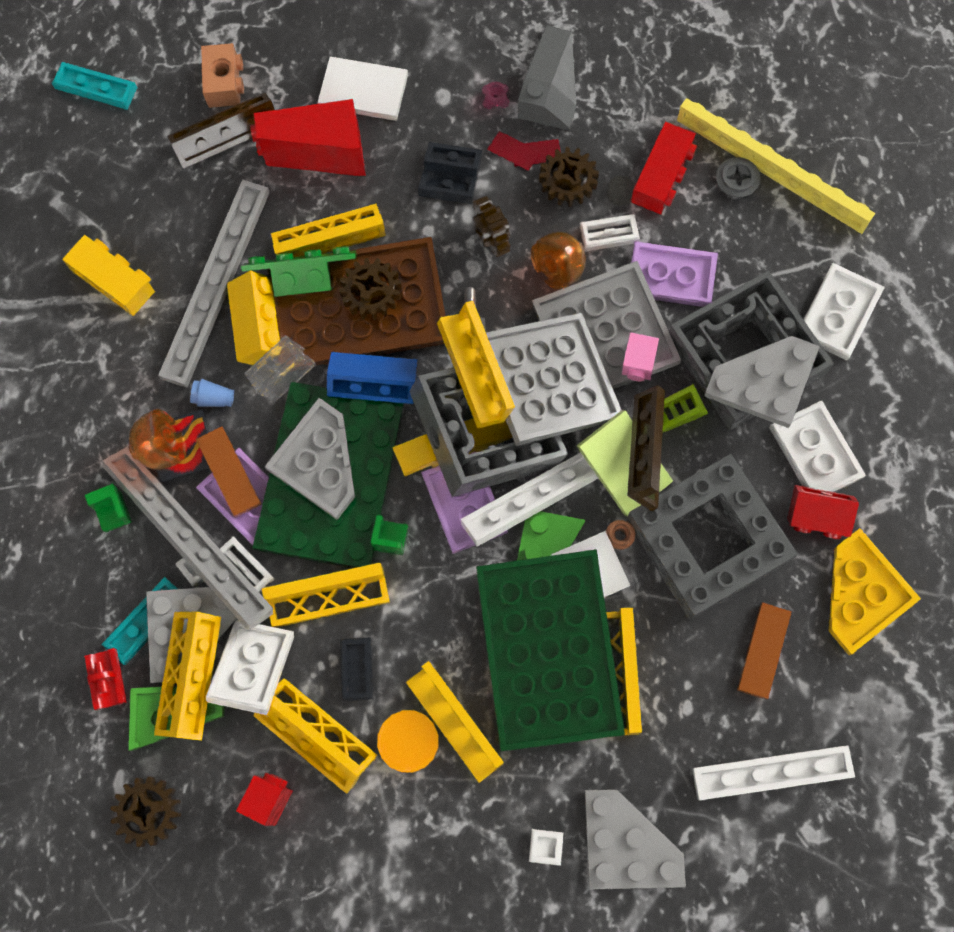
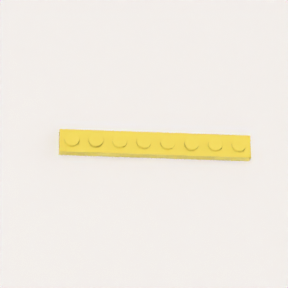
M686 98L680 106L678 122L735 157L750 160L761 173L862 234L875 215L865 204L849 198L842 190L831 187L816 174L808 173L793 160L782 157L770 146L759 143L751 138L747 132L736 129L728 124L724 118L715 116L705 110L701 104Z

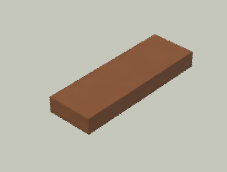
M223 426L197 438L196 441L233 516L236 518L262 505Z
M763 602L760 604L737 691L765 700L769 698L792 611Z

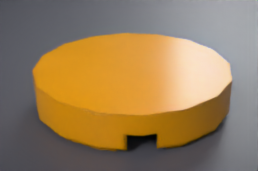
M402 710L392 714L382 724L378 733L377 747L381 758L390 768L401 773H415L424 769L434 760L439 749V735L434 723L426 715L415 710Z

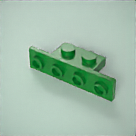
M349 246L332 248L333 253L321 254V249L304 251V256L293 257V253L277 254L275 260L265 261V256L248 258V263H244L241 266V270L244 272L270 269L274 297L329 291L332 287L328 262L355 259L357 253L356 250L350 251Z

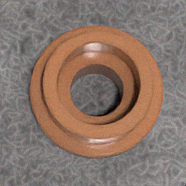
M616 520L606 529L614 549H627L635 540V530L627 521ZM615 532H624L625 539H616Z

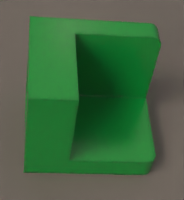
M111 484L85 495L88 506L96 511L100 526L104 532H109L132 523L122 492L115 485Z
M376 515L371 539L374 551L403 556L409 526L407 524L385 521L383 516Z

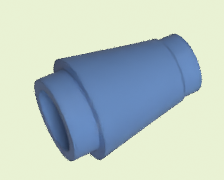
M201 379V381L194 380L190 403L197 404V407H232L234 390Z

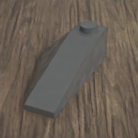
M546 25L518 99V118L569 131L577 106L572 31Z

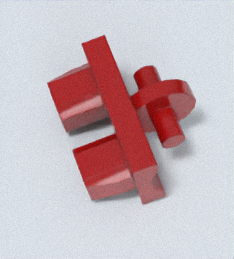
M112 648L104 652L85 655L88 674L87 681L90 685L94 710L127 703L117 649Z

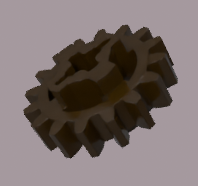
M566 147L565 153L562 154L556 149L554 158L547 155L546 164H541L539 183H542V193L549 191L548 199L558 198V205H561L563 201H567L569 207H572L574 200H577L580 205L583 204L584 196L591 198L593 190L597 189L599 171L596 170V161L589 162V153L581 156L580 148L571 153L569 147ZM557 168V171L553 172V176H551L552 171ZM587 177L586 182L583 186H581V182H583L584 178Z
M487 196L473 201L474 206L472 207L476 213L472 217L474 221L473 227L485 248L490 247L496 257L509 253L511 248L508 242L509 237H511L509 232L510 226L500 206H493L491 199H488Z
M365 258L364 265H360L355 261V269L353 271L348 268L345 269L348 278H340L342 288L339 289L341 297H344L342 299L344 306H350L352 315L360 311L361 319H365L367 314H371L373 320H376L377 313L379 312L387 316L386 308L389 307L395 310L396 304L394 300L401 299V294L398 290L402 289L401 281L397 280L399 278L398 272L396 270L391 271L390 263H386L382 267L379 258L375 260L374 264H370L369 259ZM381 276L387 280L389 286L386 284V282L381 281ZM352 292H355L356 296H360V302L354 298Z
M147 777L146 783H144L142 778H135L134 787L131 784H124L123 787L126 793L114 796L120 802L118 806H111L110 810L117 812V817L110 821L111 824L120 825L116 835L127 834L125 843L131 844L136 839L137 847H144L147 840L150 846H155L158 841L157 837L162 840L169 838L166 832L167 829L176 830L177 826L172 820L173 818L181 817V813L174 811V807L179 805L181 801L172 800L171 796L174 795L176 790L174 788L165 790L167 781L160 780L155 785V777ZM149 790L158 793L163 800L157 801L153 799L152 793H149ZM133 798V803L131 804L129 810H127L129 802ZM146 806L150 807L151 812L147 813L146 817H142L141 811H144ZM163 813H165L164 819L161 825L159 826L158 821L160 820ZM134 822L139 825L140 831H143V833L134 830L129 823Z

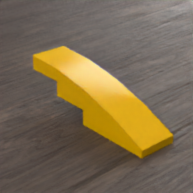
M474 418L464 421L468 433H472L475 442L469 454L483 451L489 446L497 445L513 438L506 421L477 428ZM427 434L392 447L404 476L432 466V468L439 466Z

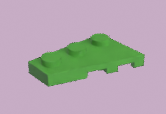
M542 511L527 518L523 528L517 561L550 556L572 546L586 520Z
M177 686L173 687V696L176 694ZM162 687L131 688L129 751H134L169 738L154 735ZM208 703L204 724L224 717L225 706ZM171 714L168 717L166 730H170L172 720Z

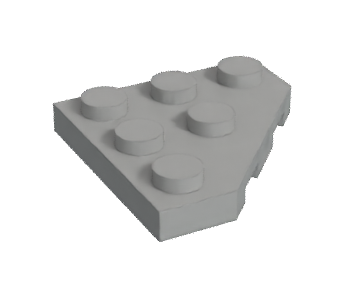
M790 336L720 364L713 371L704 397L789 428L820 346Z
M318 398L269 460L265 468L336 520H338L355 497L343 414Z
M210 587L146 592L150 683L163 682L174 612H201L220 616L218 640L237 619ZM184 619L183 634L186 632L188 619ZM182 652L178 656V665L182 659Z
M585 790L589 889L686 887L684 854L618 790Z

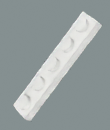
M580 452L461 519V525L478 547L595 481L598 477Z
M849 746L692 769L698 800L855 777Z

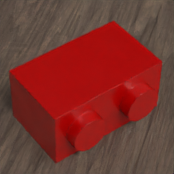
M795 485L787 520L790 526H794L793 529L798 532L811 533L812 530L823 532L824 536L833 539H841L842 536L851 537L859 502L852 495Z
M265 772L264 776L254 775L236 812L264 826H276L293 790L286 787L288 781L274 774Z

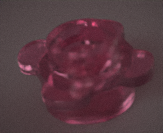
M491 82L482 88V93L485 95L483 106L486 109L499 106L501 108L508 107V86L500 82Z

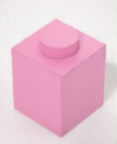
M630 333L622 375H626L628 379L638 382L644 381V379L651 380L659 338Z

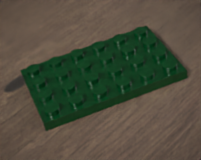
M291 382L274 454L318 398L322 399L343 414L355 497L338 520H336L270 473L252 548L257 551L350 568L371 565L374 549L371 545L376 515H382L394 456L392 447L396 446L404 403L329 397L325 387Z
M597 549L476 566L501 751L625 735Z

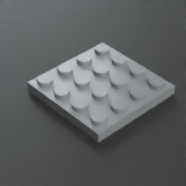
M638 261L532 300V305L539 321L582 313L613 389L634 382L628 379L626 375H622L630 333L659 338L652 374L681 363V358Z
M582 313L486 332L515 405L506 421L516 446L603 425L621 411Z

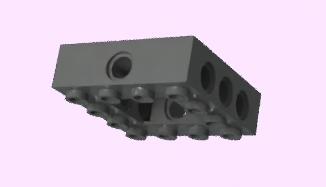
M769 270L675 322L669 330L681 360L704 394L715 367L727 362L720 353V346L718 344L715 345L714 342L753 320L770 344L793 336L820 346L805 387L826 376L834 365L830 356ZM707 398L729 431L755 417L752 414Z
M454 367L419 375L409 391L452 497L552 469L568 455L560 435L518 446L515 445L514 441L499 447L492 445L484 451L468 455L475 442L472 433H468L461 416L463 412L461 407L468 405Z
M732 454L725 456L659 495L658 509L650 511L641 505L630 511L626 519L633 526L636 537L689 621L789 563L798 555ZM717 497L724 507V514L730 516L741 533L739 537L742 541L745 540L749 548L704 574L674 525L681 523L685 516L699 508L701 510L705 509Z

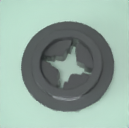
M734 157L725 160L719 166L715 182L719 185V191H724L728 198L734 196L740 200L745 196H751L758 189L760 172L757 166L750 160ZM736 171L739 178L743 179L740 186L736 184L735 180H731Z

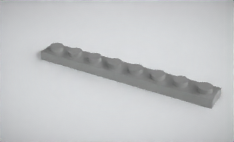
M242 180L158 376L161 380L188 387L228 293L227 283L232 281L269 196L268 187Z
M128 447L102 460L103 468L248 631L273 615L272 606Z

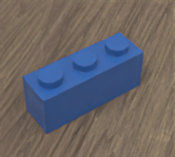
M331 352L327 370V396L414 404L409 391L416 381L417 360Z

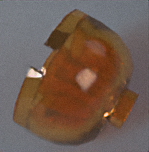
M552 232L537 240L536 244L531 248V260L537 273L542 271L549 278L544 280L548 286L555 290H561L571 286L581 278L586 267V255L583 245L572 235L566 232Z
M155 409L138 418L130 429V454L147 468L153 470L166 469L179 464L186 457L184 436L182 432L176 435L172 427L176 422L169 414L163 410Z

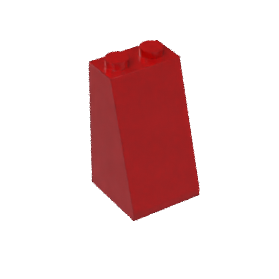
M353 99L254 113L255 125H250L253 142H256L258 156L264 157L267 166L366 176L360 130Z

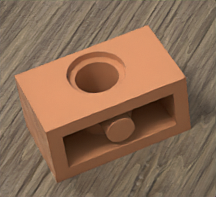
M233 43L201 46L202 88L208 107L235 106L240 104V94H244L243 79L239 77V71H243L241 54L236 53Z

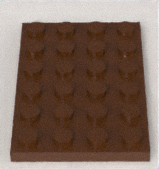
M432 237L354 249L357 253L355 259L328 262L331 290L274 297L282 354L279 356L282 372L329 364L331 352L378 356L445 344L437 325L439 318L446 317ZM365 258L369 259L370 264H374L375 260L379 258L382 267L386 263H390L391 271L396 270L398 272L399 278L397 280L401 281L402 289L398 290L400 291L401 299L394 300L396 304L395 310L389 307L386 308L387 316L379 312L377 313L376 320H373L371 314H367L365 319H361L360 311L352 315L350 306H344L342 301L344 297H341L339 289L342 288L340 278H348L345 269L348 268L353 271L355 269V261L360 265H364ZM267 269L268 276L271 277V270ZM381 276V281L386 282V284L389 286L387 280ZM352 292L354 298L360 302V296H356L355 292Z

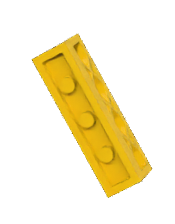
M377 204L271 233L275 254L293 253V257L304 256V251L321 249V254L331 252L332 248L352 246L386 236L384 223ZM374 214V216L361 219L363 216ZM338 223H345L339 226H335ZM318 230V232L309 234L310 231ZM289 237L292 238V239H289V240H286V241L279 242V240H282V239H285V238H289Z
M473 301L465 302L459 314L441 317L437 325L476 426L481 428L505 422L515 408V405Z
M381 563L262 588L263 598L273 608V615L270 616L271 627L275 628L390 603ZM379 581L382 597L368 599L361 594L368 583ZM360 585L357 591L351 588ZM346 588L354 594L348 604L340 606L332 601L338 590ZM331 592L328 597H326L325 595L322 594V593ZM317 595L325 600L318 611L310 612L302 607L309 596ZM358 597L364 600L360 602H355ZM302 598V599L299 601V603H296L295 601H293V600H295V599ZM288 601L295 606L289 617L277 619L275 604ZM329 603L334 606L333 608L326 609ZM300 610L305 612V614L297 615Z
M620 608L619 612L606 613L607 619H619V632L611 640V646L621 654V663L615 668V673L622 667V677L616 673V679L623 684V694L619 699L621 701L624 698L625 709L621 706V712L625 715L626 720L624 732L625 735H639L642 733L633 608ZM619 636H620V647L615 643V641L619 638Z
M174 612L154 735L202 741L208 704L206 694L212 679L221 622L220 616L201 612ZM184 619H188L187 629L183 634ZM182 652V659L178 665V656ZM176 683V694L173 696V686ZM171 714L172 720L170 730H166L168 717Z
M428 661L421 666L422 670L406 683L480 783L504 765V762Z
M285 678L277 685L268 714L254 713L253 715L346 794L354 787L360 775L377 757L375 752ZM281 691H284L292 698L293 704L283 703L276 696ZM301 712L312 714L316 719V723L306 722L301 717ZM325 732L335 733L339 737V742L329 741L325 737ZM348 751L358 752L365 760L358 765L349 757Z

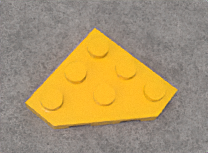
M860 528L851 537H848L834 548L829 632L850 656L921 600Z

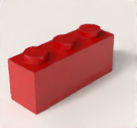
M665 121L633 189L631 203L658 214H662L666 205L671 206L677 192L673 188L676 182L681 184L687 170L683 166L686 160L691 161L697 149V145L693 144L696 133Z

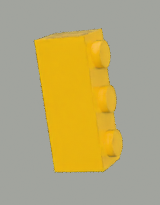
M84 235L62 260L73 273L134 316L155 292L149 283L151 281L150 277L140 269L136 271L129 267L130 263L118 253L115 256L108 252L109 248L96 238L93 241Z
M250 270L228 282L227 288L236 359L238 362L258 367L282 354L271 277Z

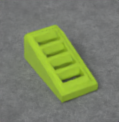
M694 384L664 398V409L669 407L674 418L669 420L664 411L663 433L708 414ZM691 398L695 406L692 410L689 409L685 401ZM680 403L685 413L679 415L675 404Z

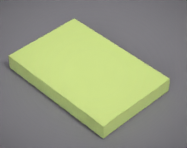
M621 410L580 442L577 448L622 513L628 517L629 512L641 506V504L627 496L633 421L626 411ZM662 464L659 492L673 482Z

